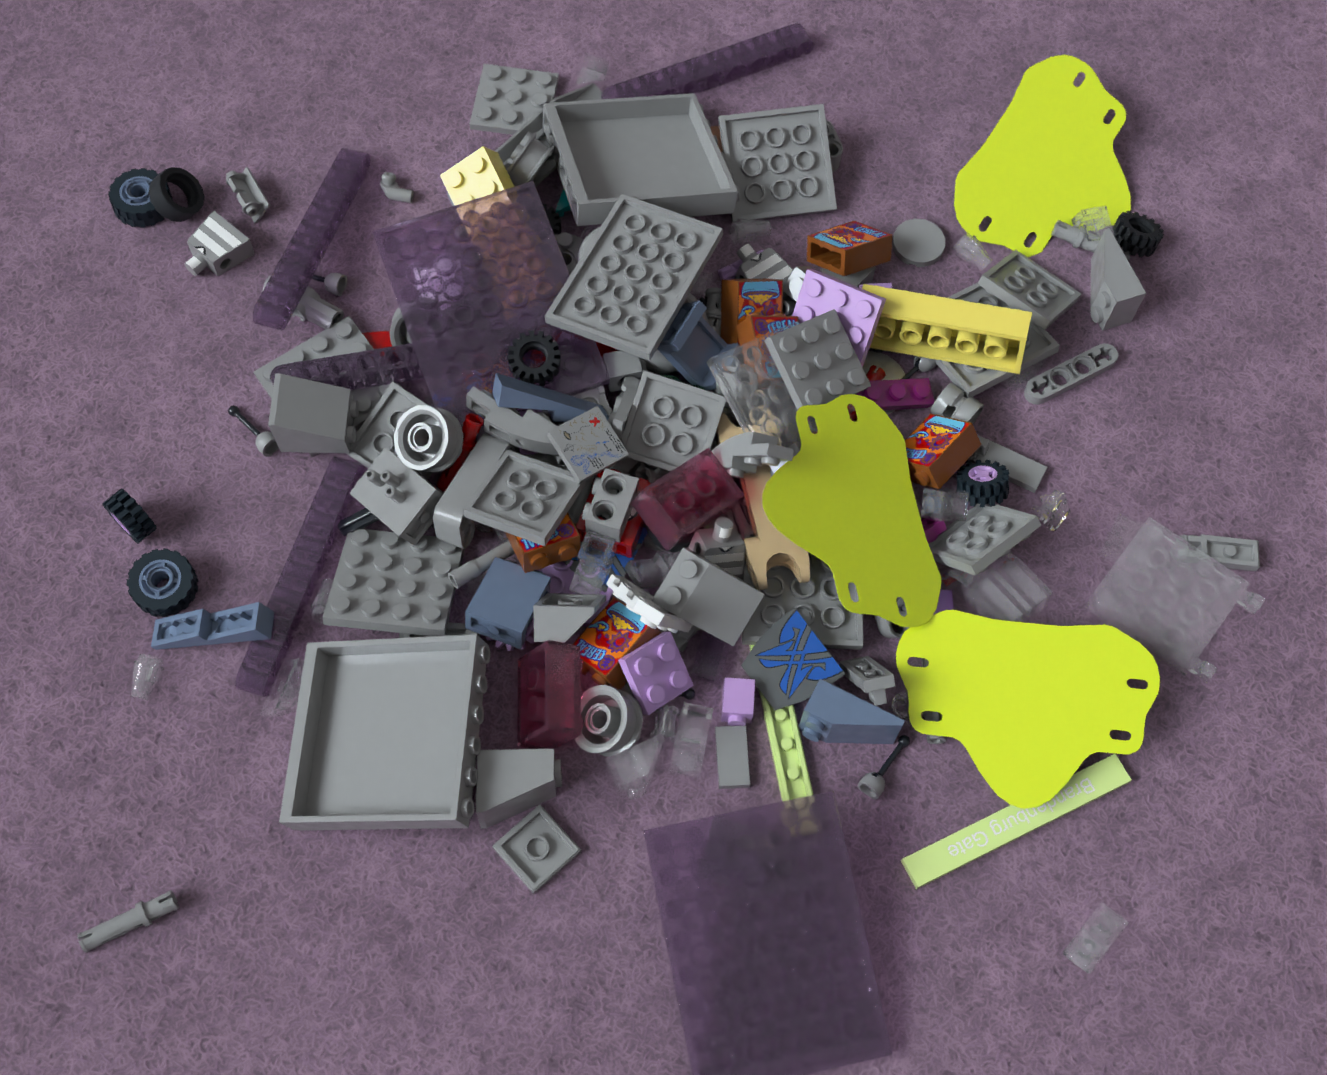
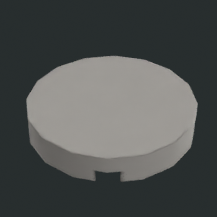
M914 218L904 221L896 228L893 234L892 249L903 263L913 264L916 267H926L933 265L941 258L945 249V236L935 223L925 219Z

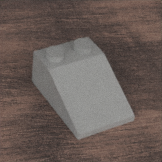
M1110 228L1104 230L1091 258L1090 314L1092 320L1099 324L1102 331L1131 322L1146 295L1142 284Z
M684 547L652 601L681 619L734 647L765 594L688 547Z

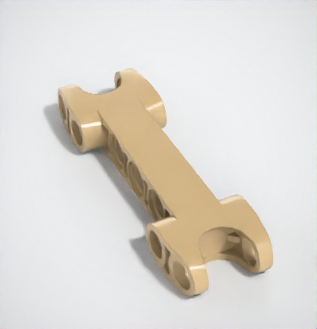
M766 406L756 407V422L746 428L737 427L732 424L728 416L723 412L716 430L717 446L735 435L746 432H757L778 437L775 423ZM765 464L757 466L756 473H744V477L740 478L754 537L742 539L746 547L745 562L752 583L758 590L767 589L766 573L775 566L788 567L793 571L799 583L810 581L809 553L779 532L767 518L763 509L762 494L766 483L772 477L770 466Z

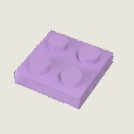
M671 631L662 632L618 660L634 698H636L641 707L642 715H650L694 686Z

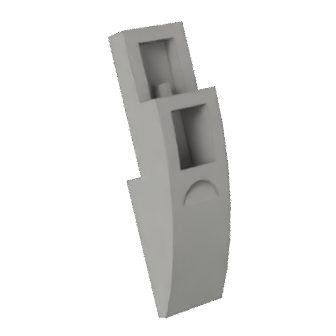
M473 386L467 393L466 407L485 418V432L525 450L559 455L547 436L548 431L557 426L551 423L547 415L528 409L524 416L521 417L515 408L498 407L493 395L487 390L482 389L480 391Z
M746 432L735 435L716 446L700 462V468L711 470L710 475L714 477L727 478V476L743 478L744 473H756L757 466H762V464L779 466L780 461H792L794 449L777 445L778 437L757 432Z

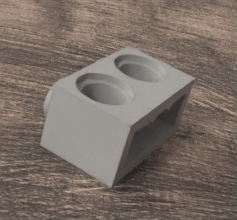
M605 468L602 477H597L592 488L594 498L592 503L587 502L582 513L586 532L620 543L639 493V478ZM618 489L621 492L619 494H610L608 491ZM602 514L610 515L611 518L608 520H601L598 518V516Z

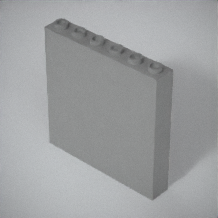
M695 93L544 103L542 125L549 146H554L551 152L577 226L603 224L621 194L688 217L734 213L736 202L740 199V190L732 179V171L730 168H727L724 153L720 152L717 137L712 134L710 121L705 118L703 105L699 104Z
M477 634L307 643L279 823L292 830L301 831L469 828V821L474 813V803L472 800L473 786L477 783L476 756L481 749L479 728L484 720L482 700L483 694L487 690L485 672L486 664L490 661V648L488 644Z

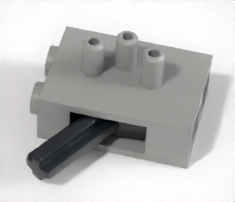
M385 447L350 492L366 508L341 520L338 523V529L343 536H347V533H352L381 520L399 537L415 546L433 523L435 507L444 493L417 470L403 464L398 455Z

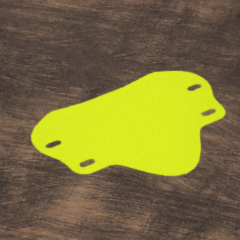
M1058 55L1049 57L1025 71L1005 113L983 146L958 172L956 177L954 195L956 217L961 227L969 235L981 242L1003 245L1013 251H1019L1026 257H1031L1043 251L1052 237L1051 233L1054 231L1053 228L1058 219L1079 229L1083 227L1086 229V232H1096L1114 226L1122 212L1130 211L1131 195L1113 150V141L1126 121V110L1118 100L1104 89L1096 73L1088 64L1074 56ZM1083 72L1086 76L1079 87H1075L1073 81L1078 73ZM1110 109H1113L1116 113L1110 124H1105L1103 121L1105 115ZM984 217H991L992 221L987 230L984 232L980 231L979 225ZM1030 232H1035L1037 235L1031 247H1025V239Z
M845 394L827 404L800 407L796 412L795 418L800 435L801 448L792 458V461H788L780 467L766 483L762 494V506L767 518L789 540L821 559L829 566L833 573L839 601L848 611L856 614L880 616L902 627H918L925 624L932 618L937 609L942 582L921 522L910 479L906 444L903 435L886 412L874 401L864 396ZM848 404H852L855 407L856 422L850 419L847 408ZM808 416L814 417L818 429L817 434H813L810 431ZM850 582L856 586L859 597L858 602L852 601L848 588ZM897 597H901L904 600L907 611L906 616H902L899 613L896 602Z
M944 610L934 614L925 624L908 628L900 638L896 652L897 669L907 689L908 713L912 727L922 734L953 737L959 740L993 791L1008 804L1022 809L1035 808L1050 801L1067 784L1090 754L1103 752L1129 755L1139 750L1144 738L1146 715L1156 699L1160 687L1159 670L1153 655L1140 642L1110 625H1045L996 620L957 610ZM910 657L925 658L929 664L927 667L910 666L908 659ZM1127 680H1145L1148 683V687L1146 689L1130 688L1127 685ZM923 711L939 712L942 714V720L938 722L923 720L921 713ZM1110 731H1128L1131 734V738L1129 740L1112 739Z

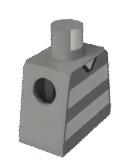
M213 211L189 237L187 244L193 257L185 263V266L194 276H197L206 267L217 276H220L254 254V250L247 236L217 212Z
M746 244L737 251V255L743 263L737 270L736 279H783L784 286L794 270L772 248H767L757 254L750 244Z
M720 517L716 519L714 528L697 530L688 548L743 580L746 547L738 531L733 527V522L728 518Z

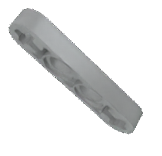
M1102 343L1037 375L1028 381L1024 389L1026 400L1036 405L1043 404L1110 370L1118 359V351L1114 346ZM1100 354H1102L1103 356H1110L1109 360L1103 358L1099 360L1097 364L1095 363V361L1098 360ZM1084 364L1088 367L1089 372L1085 374L1080 373L1076 370L1075 365ZM1061 375L1066 379L1067 383L1064 385L1056 384L1053 376ZM1045 384H1047V387L1043 389L1042 394H1040L1039 392H1032L1033 388L1039 390L1043 388Z

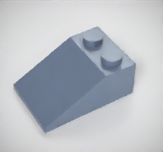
M819 679L803 711L799 730L803 731L802 735L814 742L821 740L825 743L894 744L905 720Z

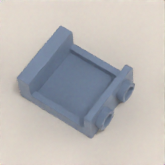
M699 300L682 305L657 349L692 386L706 391L715 390L716 373H726L727 367H731L736 362L740 345L738 343L727 344L706 322L702 315L707 308Z
M495 557L465 611V628L521 649L526 641V630L534 616L533 605L544 595L550 593L551 577L537 570L524 573L522 566L517 565L515 562Z

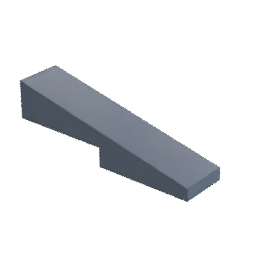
M498 373L495 375L492 395L498 407L548 410L553 421L567 422L598 406L608 420L609 418L603 405Z
M257 602L214 613L199 609L155 620L151 647L159 650L271 639L274 611Z

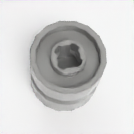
M950 383L938 396L930 412L935 415L974 424L981 414L984 404L972 396L966 398L965 392L961 388Z

